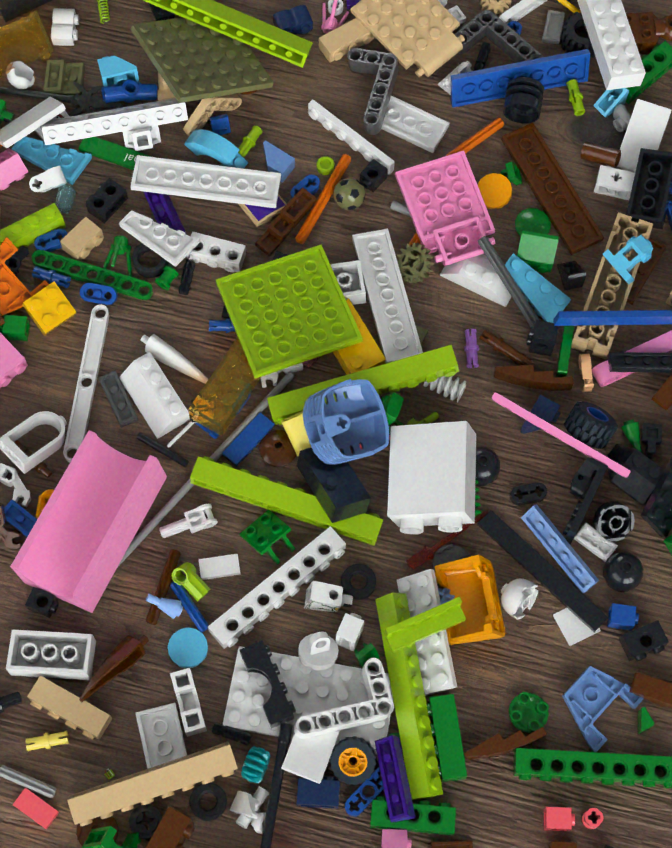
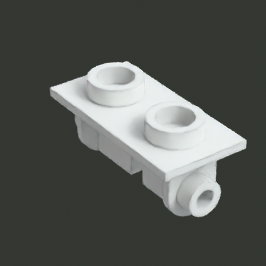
M469 61L462 62L441 80L438 85L451 95L450 75L471 72V63Z

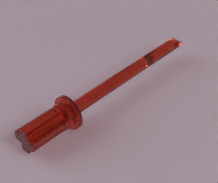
M488 511L481 512V514L477 515L475 517V523L483 519L485 515L488 513ZM475 523L462 525L461 531L449 534L430 548L424 545L421 551L406 560L408 567L414 570L428 559H433V552Z

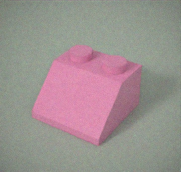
M10 148L0 153V190L2 191L8 188L11 182L23 179L25 174L28 173L19 154Z

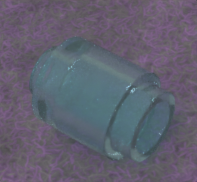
M63 185L58 188L55 205L61 213H69L73 207L76 191L72 186Z

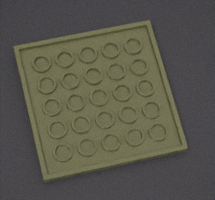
M183 17L132 24L131 31L179 103L272 88L274 84L250 47L224 34Z

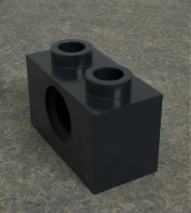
M536 320L534 327H530L526 345L530 346L529 353L551 356L557 339L558 326H554V323Z
M659 620L628 632L619 638L628 660L635 659L636 662L647 657L646 654L654 652V654L662 652L669 643ZM640 639H646L649 642V646H643L640 643Z

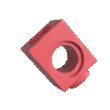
M544 808V831L569 832L572 826H575V814L572 813L571 808Z

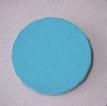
M189 627L180 629L169 639V656L179 667H196L207 657V639L197 629Z

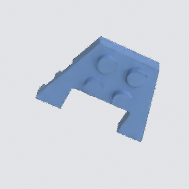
M589 666L562 697L590 750L597 752L608 739L593 726L595 720L618 695L632 709H635L644 698L631 693L630 685L624 684L614 679V677Z

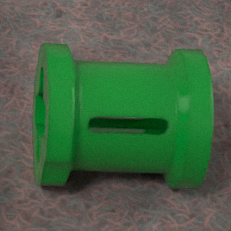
M166 265L161 276L155 279V283L162 289L169 290L171 282L179 274L175 269Z

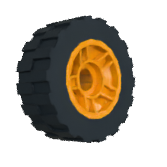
M357 736L346 737L344 740H340L333 748L330 758L331 770H333L335 777L339 778V781L345 782L348 785L364 783L375 770V750L363 738H357ZM351 757H355L357 759L355 765H353V763L349 761Z

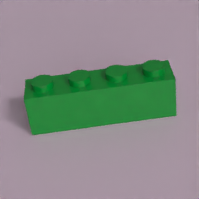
M454 694L429 697L426 704L428 715H431L432 723L430 726L435 740L434 747L438 759L441 782L466 779L467 771Z

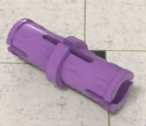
M469 329L465 330L466 346H464V351L467 356V368H472V360L474 368L479 367L477 354L479 345H477L476 329H471V336Z

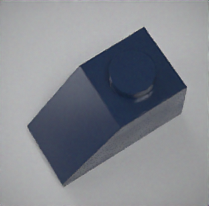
M540 395L531 413L549 424H552V422L556 423L561 415L558 412L561 405ZM525 420L520 432L525 434L541 429Z

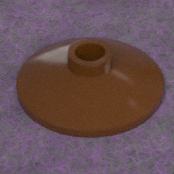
M271 431L260 442V455L271 466H286L296 457V452L286 431ZM281 444L282 447L277 449L275 448V445Z

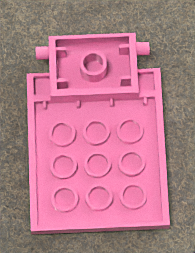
M464 151L395 172V177L421 244L425 245L424 248L431 250L429 254L438 251L439 255L434 256L436 263L442 261V264L447 266L484 254L478 244V240L483 236L495 233V228ZM494 237L489 238V241L491 242V244L494 245V244H495V239H494Z

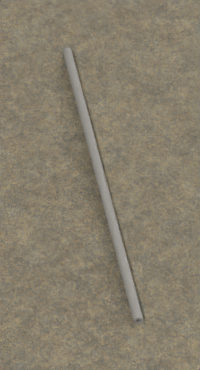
M289 371L210 456L214 462L222 456L223 451L250 422L269 405L267 398L278 395L295 377L292 372ZM190 479L132 540L118 567L194 486V484L190 483Z

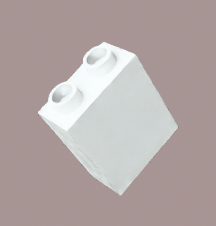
M467 421L391 426L387 516L400 527V532L405 534H421L424 532V526L438 525V530L453 533L461 531L462 524L475 523L476 433Z

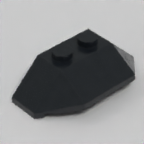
M616 444L606 457L631 472L627 478H624L607 468L610 482L640 505L646 506L664 469L637 449Z

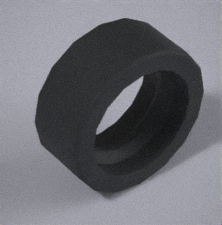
M141 243L136 246L132 254L136 272L145 278L160 276L164 271L163 268L166 265L168 266V261L161 257V262L157 266L152 268L143 267L139 262L141 255L153 250Z

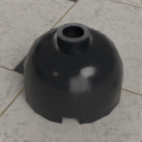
M479 446L476 447L475 480L479 483L475 486H486L497 479L500 473V460L493 450Z
M618 501L603 503L595 512L593 520L597 532L606 540L615 542L626 538V534L633 530L635 523L632 511Z
M623 551L618 552L606 561L603 567V577L610 588L618 592H628L635 589L641 582L643 566L634 554Z

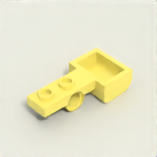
M303 411L281 420L296 455L299 457L300 450L311 448L304 426Z

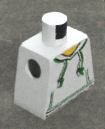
M312 581L306 589L304 609L337 612L341 606L351 608L353 596L343 594L342 586Z

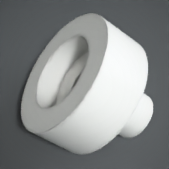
M259 812L257 819L251 820V825L258 834H263L266 817L264 812Z

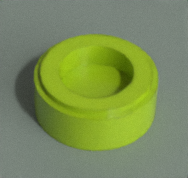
M323 156L318 159L317 171L320 174L329 175L334 171L335 163L332 158Z

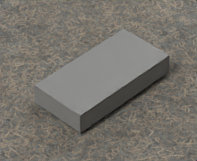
M548 10L542 42L559 45L565 17L564 12Z

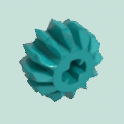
M255 746L248 751L241 772L244 779L252 783L261 782L270 762L271 756L269 751Z

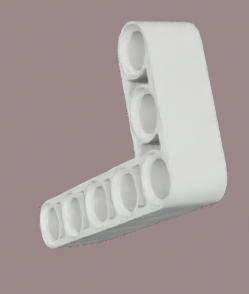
M370 658L361 670L369 701L304 715L294 725L295 735L298 738L305 739L387 719L393 712L394 704L381 661L377 658ZM367 666H374L377 673H371ZM373 685L380 686L382 692H375L373 689ZM378 705H385L388 712H381ZM359 710H366L368 717H362L359 714ZM339 714L347 715L349 721L342 722ZM319 719H326L329 723V726H321L319 723ZM299 724H307L309 731H302L299 728Z

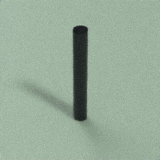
M141 432L137 435V440L183 467L188 465V460Z

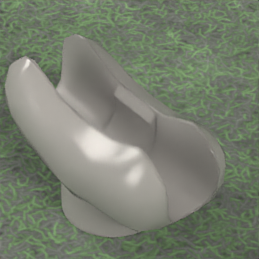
M618 104L613 112V118L615 119L613 125L618 132L627 130L632 116L623 104Z

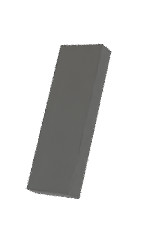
M116 370L98 377L120 427L123 428L138 421V417Z

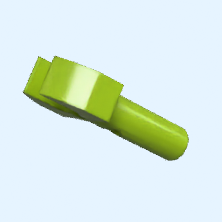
M433 412L421 421H415L412 418L408 421L407 425L432 423L439 418V414Z

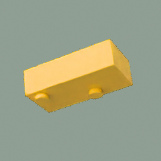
M347 299L346 302L363 340L360 343L333 352L346 375L386 364L383 353L350 299Z

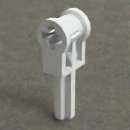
M201 505L185 512L186 518L160 527L159 531L162 538H167L190 529L191 533L213 527L218 521L214 519L211 511L212 505Z

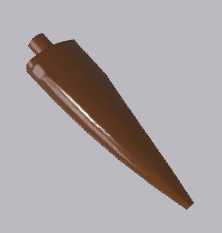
M127 635L97 669L79 701L82 703L106 683L131 668L146 654L143 646L149 639L145 635L139 640Z

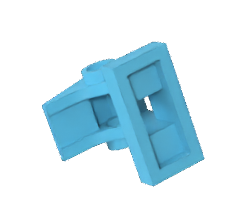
M642 235L637 238L635 236L631 237L626 242L627 245L615 255L609 249L603 253V256L628 285L634 281V278L629 273L631 269L640 261L645 263L652 257V244ZM634 249L638 255L629 262L625 255Z

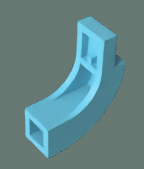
M194 130L184 143L196 156H210L219 161L223 166L244 169L248 164L238 153L239 149L234 144L208 130Z

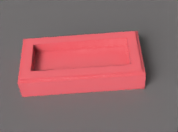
M26 787L13 803V806L46 830L59 814L56 809Z

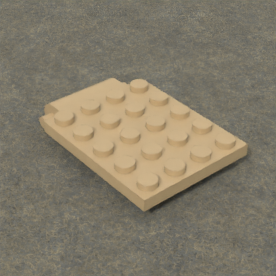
M361 0L351 8V13L390 53L397 57V61L406 70L413 64L419 68L415 71L418 77H421L423 74L429 77L463 49L462 42L465 41V38L462 35L456 37L452 33L460 26V23L438 0Z

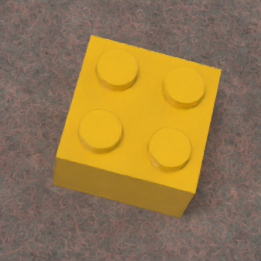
M55 281L22 304L44 336L76 314L75 309Z

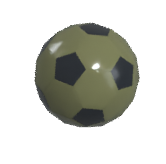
M354 178L340 180L333 192L336 204L345 210L359 208L364 202L366 195L363 184Z

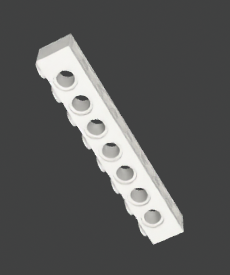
M176 98L49 120L41 128L45 145L184 121L188 120L185 102L179 103Z
M330 526L208 626L209 632L223 649L227 646L229 648L234 646L238 642L239 636L243 633L246 635L252 631L253 625L256 622L264 621L273 608L278 609L284 604L285 598L289 595L291 597L300 590L299 587L302 584H308L315 578V574L319 570L322 572L327 569L331 560L340 558L345 553L346 543ZM321 548H327L330 552L326 555H322L319 552V550ZM312 560L315 564L312 567H306L304 562ZM295 572L300 576L298 579L292 580L289 578V575ZM282 585L284 590L282 592H275L274 587ZM263 597L269 600L266 605H261L258 601ZM246 610H251L254 614L252 617L246 618L243 616V613ZM230 623L238 624V628L234 631H230L227 627Z

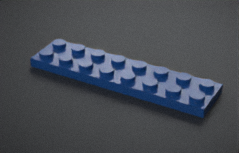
M584 49L450 75L452 108L505 98L508 82L517 77L535 79L543 85L544 90L566 86V83L573 79L577 80L578 83L587 82L589 77L590 51Z

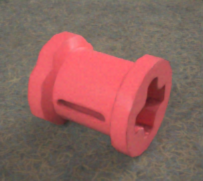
M590 808L582 815V824L588 829H595L603 822V813L597 808ZM591 814L593 817L597 818V820L594 823L592 822V820H588V817Z

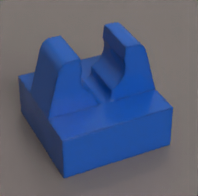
M227 114L210 118L212 132L218 135L231 133Z

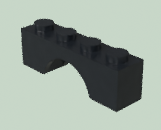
M261 640L240 649V654L247 671L263 675L271 684L272 692L270 698L263 705V710L270 727L274 728L281 725V723L293 720V713L296 710L292 700L288 701L285 696L288 691L284 681L280 683L277 675H280L277 664H272L269 658L272 656L269 645L264 646Z

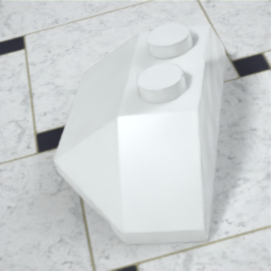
M484 254L444 266L440 273V276L504 307L507 306L512 297Z

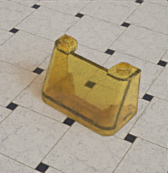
M37 10L29 13V16L25 17V19L22 17L16 22L0 27V77H2V73L6 72L7 66L11 62L22 61L24 64L40 58L43 61L52 57L51 54L54 52V49Z

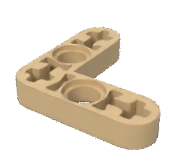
M237 94L202 99L185 124L184 132L190 136L194 130L204 127L214 111L235 110L241 105L242 99Z

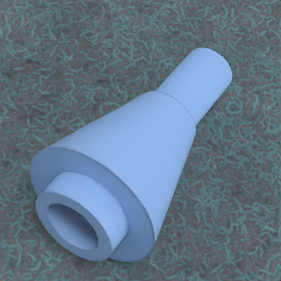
M148 594L146 598L147 602L156 605L172 619L176 616L179 617L183 610L181 600L158 598L151 594Z

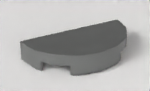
M453 544L444 545L436 551L432 561V568L435 571L436 565L467 558L470 555L464 548Z

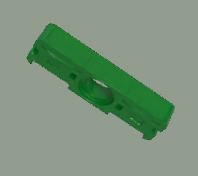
M563 326L556 377H566L574 326Z

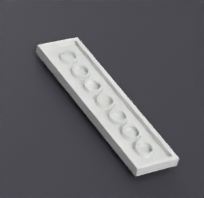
M137 155L131 190L276 208L281 173Z
M388 229L352 235L357 259L361 263L364 285L381 348L386 359L385 362L390 363L423 353Z

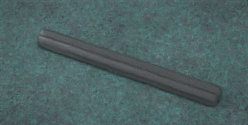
M483 236L478 240V244L530 327H534L535 321H539L487 236Z

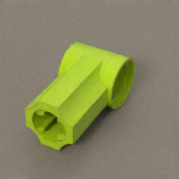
M189 562L183 563L172 572L173 581L178 585H183L197 602L211 590L196 574L195 566Z

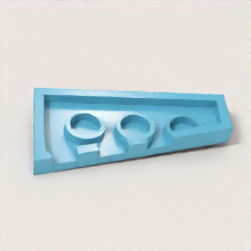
M26 136L16 142L11 148L20 157L44 170L61 166L66 181L71 185L74 184L92 159V154H83L74 149L60 148L56 144L45 145L41 140Z
M513 253L504 265L526 300L535 308L536 314L541 316L545 322L554 323L553 319L557 313L563 311L571 299Z

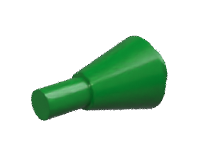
M634 419L623 422L624 426L620 427L633 448L643 453L639 442V422H635Z

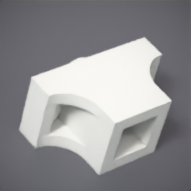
M158 125L122 131L125 147L134 148L135 151L153 148L154 144L161 142Z

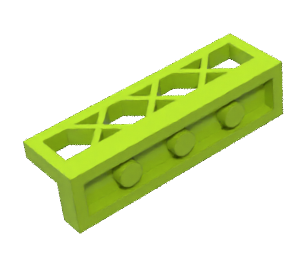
M457 597L386 628L384 636L392 653L464 622L466 617L460 607L462 604L461 598Z

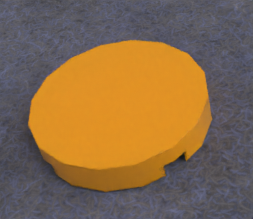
M488 174L481 178L477 184L488 209L502 208L508 204L512 197L511 183L502 174Z

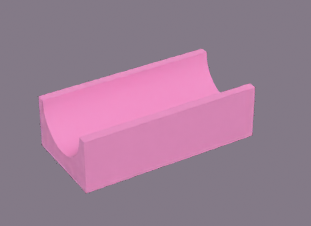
M89 430L10 567L25 584L54 594L61 600L93 613L167 478L157 457L150 455L147 461L134 459L115 450L101 440L95 432Z

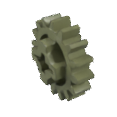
M406 244L407 249L401 248L402 254H397V257L400 258L397 262L401 276L406 282L422 283L423 278H429L427 273L433 272L430 266L435 265L434 262H431L434 255H430L431 250L424 248L425 245Z

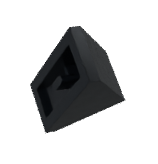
M576 261L557 264L565 291L583 286L586 272Z

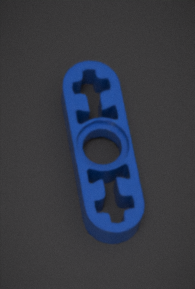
M380 767L347 799L345 811L349 816H359L372 803V800L384 790L382 780L378 784L381 786L380 789L377 788L375 783L370 781L371 779H374L375 782L378 780V773L381 772ZM365 786L374 788L375 793L372 797H365L362 790ZM359 794L361 799L367 803L364 805L361 801L358 805L359 811L353 810L351 812L349 810V803H356L359 800L356 795Z

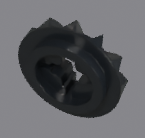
M149 804L140 805L131 813L129 826L133 833H139V838H151L163 817L156 807ZM143 813H145L148 819H155L149 823V830H147L145 825L138 824L143 821Z

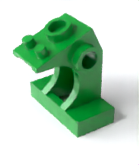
M112 826L91 829L82 848H137L141 839L138 832L129 833L123 844L119 846L113 839L117 830Z

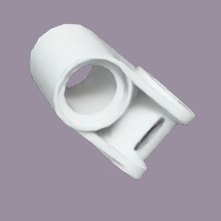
M61 166L50 168L32 177L29 182L31 190L41 193L67 184ZM39 181H42V184L40 185V187H37V184H39Z

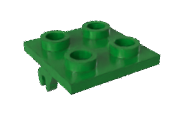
M267 510L239 534L241 538L261 555L267 552L277 565L281 561L270 546L278 539H281L291 552L296 550L286 536L291 531V528L270 510Z

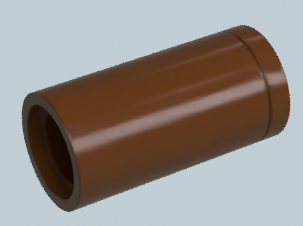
M586 141L581 150V159L616 168L621 159V150Z

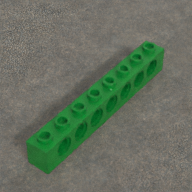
M516 748L514 750L513 776H519V780H531V777H539V781H552V778L560 779V782L565 783L573 782V779L581 780V783L584 784L601 781L603 785H613L614 782H622L623 786H635V783H643V787H655V784H663L664 788H672V757ZM533 760L540 763V770H533L530 762ZM551 762H558L561 770L558 772L554 771L551 768ZM572 763L580 764L582 769L580 773L573 771ZM593 764H599L601 766V774H597L593 771ZM614 765H619L622 768V775H617L614 772ZM635 766H639L642 768V776H638L635 774ZM655 767L663 770V777H658L655 774Z

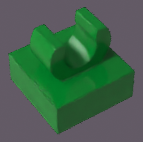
M512 161L506 163V169L502 170L500 174L503 176L508 175L507 179L516 186L522 184L519 167Z
M363 643L364 648L359 652L356 649L354 650L355 657L361 668L370 658L380 660L376 648L371 643L368 645Z

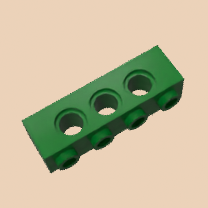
M666 41L660 45L657 44L649 55L645 54L641 58L644 69L647 72L641 86L627 88L629 90L626 99L627 104H630L672 68V46Z
M377 797V800H372L370 828L407 830L409 832L452 836L455 833L456 808L451 807L450 803H439V806H433L429 801H418V804H413L414 811L419 815L418 820L390 822V818L386 814L388 810L386 797ZM431 812L437 813L440 818L439 822H430L428 814Z

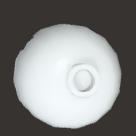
M517 578L509 584L506 583L501 589V604L504 610L515 619L523 618L525 616L523 611L526 607L530 610L537 598L538 590L535 588L538 585L521 578Z

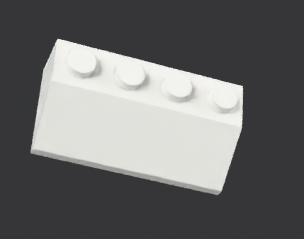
M150 352L134 360L119 377L157 439L190 420L188 410Z

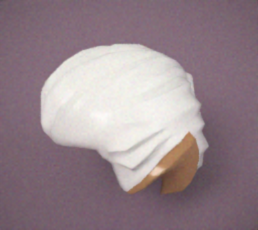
M22 61L11 62L7 66V79L15 88L27 89L34 85L35 72Z

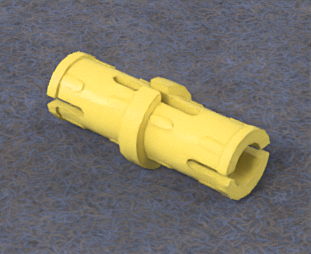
M66 730L54 734L44 733L43 736L26 738V744H31L26 745L27 751L41 748L51 749V746L69 744V738H63L69 737Z

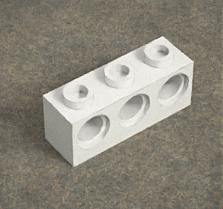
M192 231L191 237L195 236L200 239V243L195 248L200 247L202 249L199 251L193 249L187 255V259L195 263H205L213 268H224L228 272L241 271L246 256L245 245ZM214 252L219 253L218 255H212ZM237 257L235 260H230L229 258Z

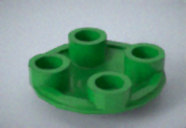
M528 208L522 210L517 215L515 229L520 236L522 230L548 235L551 229V221L543 211L536 208Z
M522 692L511 701L508 710L509 718L517 729L526 733H532L544 727L547 723L549 706L538 695Z

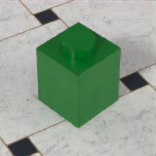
M5 315V323L0 326V332L3 333L4 337L7 340L28 341L30 330L28 317Z

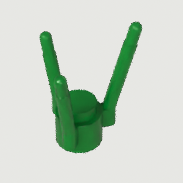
M124 236L114 237V242L111 244L109 254L103 266L104 269L107 268L112 255L111 267H114L117 256L123 255L126 252L128 276H132L131 246L128 245V238Z

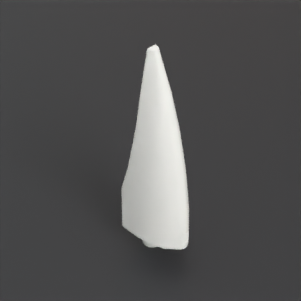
M145 334L142 336L141 341L146 344V353L150 352L155 359L165 365L211 386L212 382L167 342L155 334L150 337Z

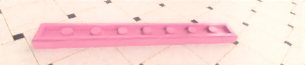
M496 392L493 394L492 400L588 457L607 465L609 469L624 478H627L631 471L500 394Z

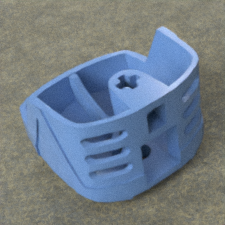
M349 379L314 393L305 401L303 408L305 430L313 452L324 463L336 465L374 455L388 446L389 426L385 409L379 394L368 380Z

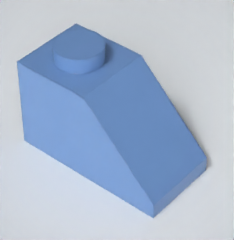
M265 140L263 148L267 171L281 173L280 182L283 183L295 168V158Z

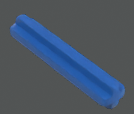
M175 582L171 583V589L177 598L181 600L182 606L201 633L205 632L209 625L183 585H178Z

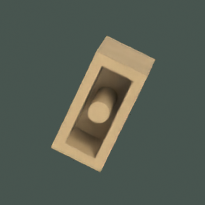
M85 217L60 243L62 249L73 259L81 261L90 254V251L95 246L97 247L102 243L104 236L102 229Z

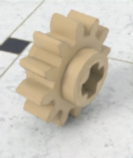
M480 0L481 10H489L496 16L497 14L500 16L511 7V0Z

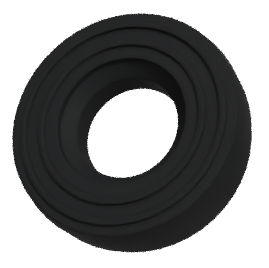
M364 564L349 566L341 576L343 592L346 595H352L355 600L369 597L376 588L375 573ZM353 576H364L366 579L365 587L362 589L354 588L351 585Z
M216 783L200 784L190 795V808L193 814L201 820H215L224 813L227 807L226 793ZM207 793L213 794L217 800L215 807L210 810L202 808L200 804L201 797Z

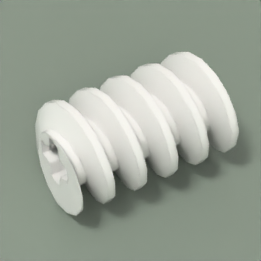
M443 376L437 378L434 382H424L423 386L427 387L430 384V390L432 391L437 387L438 394L444 390V397L450 395V400L453 401L457 398L458 403L465 390L466 381L459 384V377L453 381V376Z

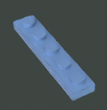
M537 504L532 506L521 517L583 594L599 581Z

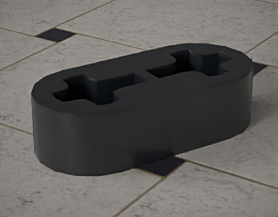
M542 483L517 486L512 489L510 500L515 505L541 502L546 497L547 488ZM536 488L542 491L540 496L534 493ZM517 492H519L520 495L527 494L522 496L521 500H519L518 497H515Z

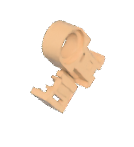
M579 354V372L582 375V379H584L582 392H592L594 383L590 354Z

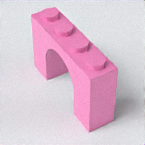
M0 333L1 388L7 386L17 374L23 373L28 364L16 348Z

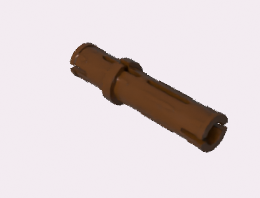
M487 329L483 331V335L479 338L493 347L494 351H499L519 365H529L533 361L505 343L503 338L496 337Z

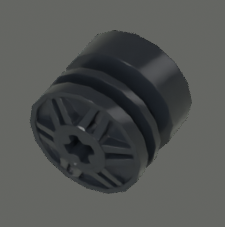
M527 77L511 79L507 85L503 109L504 116L516 123L527 124L536 122L540 118L544 93L543 85L539 81Z

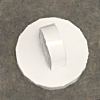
M323 631L305 636L300 641L298 647V655L301 662L305 666L312 667L314 670H325L332 667L337 660L339 652L338 645L334 639Z

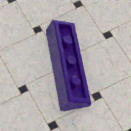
M144 192L157 223H163L173 230L185 232L169 195Z
M390 735L376 740L375 746L390 822L415 818V812L400 739L397 736Z

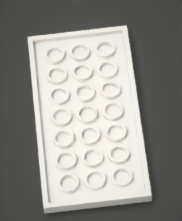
M239 646L223 726L278 737L280 725L271 728L263 710V705L269 700L272 692L271 684L263 675L247 671L240 654V649L245 647ZM271 652L272 656L269 658L272 664H277L280 675H277L280 683L284 681L288 691L285 696L288 701L292 700L296 710L293 713L294 719L286 722L293 725V728L296 721L302 716L303 710L313 714L369 701L361 668L333 664L332 667L325 670H314L308 665L305 666L299 657ZM385 673L391 697L393 700L389 674ZM373 685V689L375 692H382L380 686ZM378 705L381 712H388L385 705ZM359 710V714L362 717H368L366 710ZM339 714L342 722L349 721L347 715ZM391 714L385 720L340 730L335 745L346 737L357 736V738H363L366 742L368 741L377 755L375 741L387 737ZM292 728L291 740L293 739V736H294V734H295L293 728Z

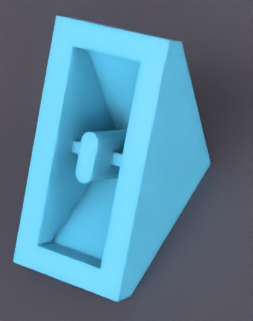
M627 88L606 90L593 106L606 118L614 112L618 104H625L629 90Z

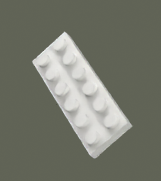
M433 569L397 579L399 593H405L407 596L410 618L441 605L435 571ZM446 629L416 642L425 696L456 688L457 682Z

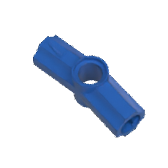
M126 80L123 84L102 87L101 90L105 103L118 101L132 103L135 100H157L156 84H141L134 80Z

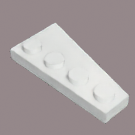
M132 210L119 222L122 229L175 267L200 243V239L195 236L191 237L183 231L169 228L166 224L156 223L153 219Z

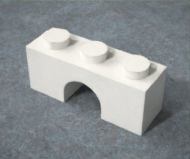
M187 668L170 673L187 737L207 731L191 669Z

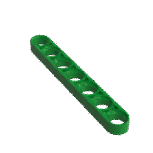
M36 250L31 257L34 266L49 271L55 270L58 274L69 276L78 281L111 286L118 293L141 300H148L153 295L152 285L144 280L44 250ZM38 256L45 257V261L42 263H38L35 260ZM55 261L63 263L60 268L53 267ZM73 266L80 267L77 273H71L70 269ZM91 271L97 272V276L93 279L87 277V274ZM109 276L115 278L114 282L111 284H107L104 282L105 279ZM124 282H131L132 286L129 289H124L122 284ZM142 287L150 289L147 294H141L139 290Z

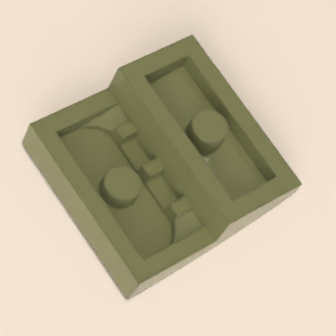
M64 59L47 60L43 91L75 96L78 93L81 96L82 92L78 91L73 82L83 86L84 63H66Z

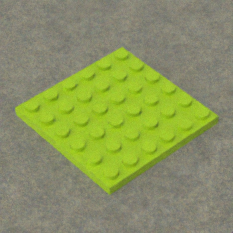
M322 245L216 279V285L254 379L360 343L363 340Z

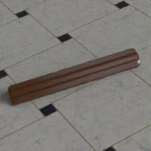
M171 549L154 595L158 598H166L172 581V572L176 569L181 555L178 550ZM151 604L146 622L156 625L161 609Z

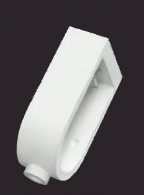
M42 411L35 413L0 437V449L25 474L62 447L67 422L63 416H58L53 412ZM39 425H51L59 431L58 437L30 457H27L14 443Z

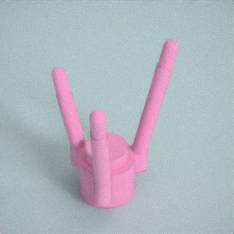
M338 0L333 1L331 15L327 20L326 3L322 4L321 29L325 34L342 26L349 14V11H346L338 24V20L334 18Z

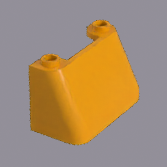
M475 555L436 565L435 576L437 584L443 588L450 589L449 594L455 596L453 599L461 598L462 604L460 607L466 617L464 622L446 629L449 644H462L504 637V621L495 572L491 561L481 555Z

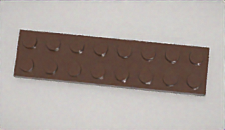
M534 123L503 135L501 141L515 164L519 167L520 172L548 215L569 253L573 255L603 241L604 236Z

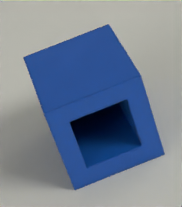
M612 603L609 607L607 627L631 631L638 624L639 613H636V606Z

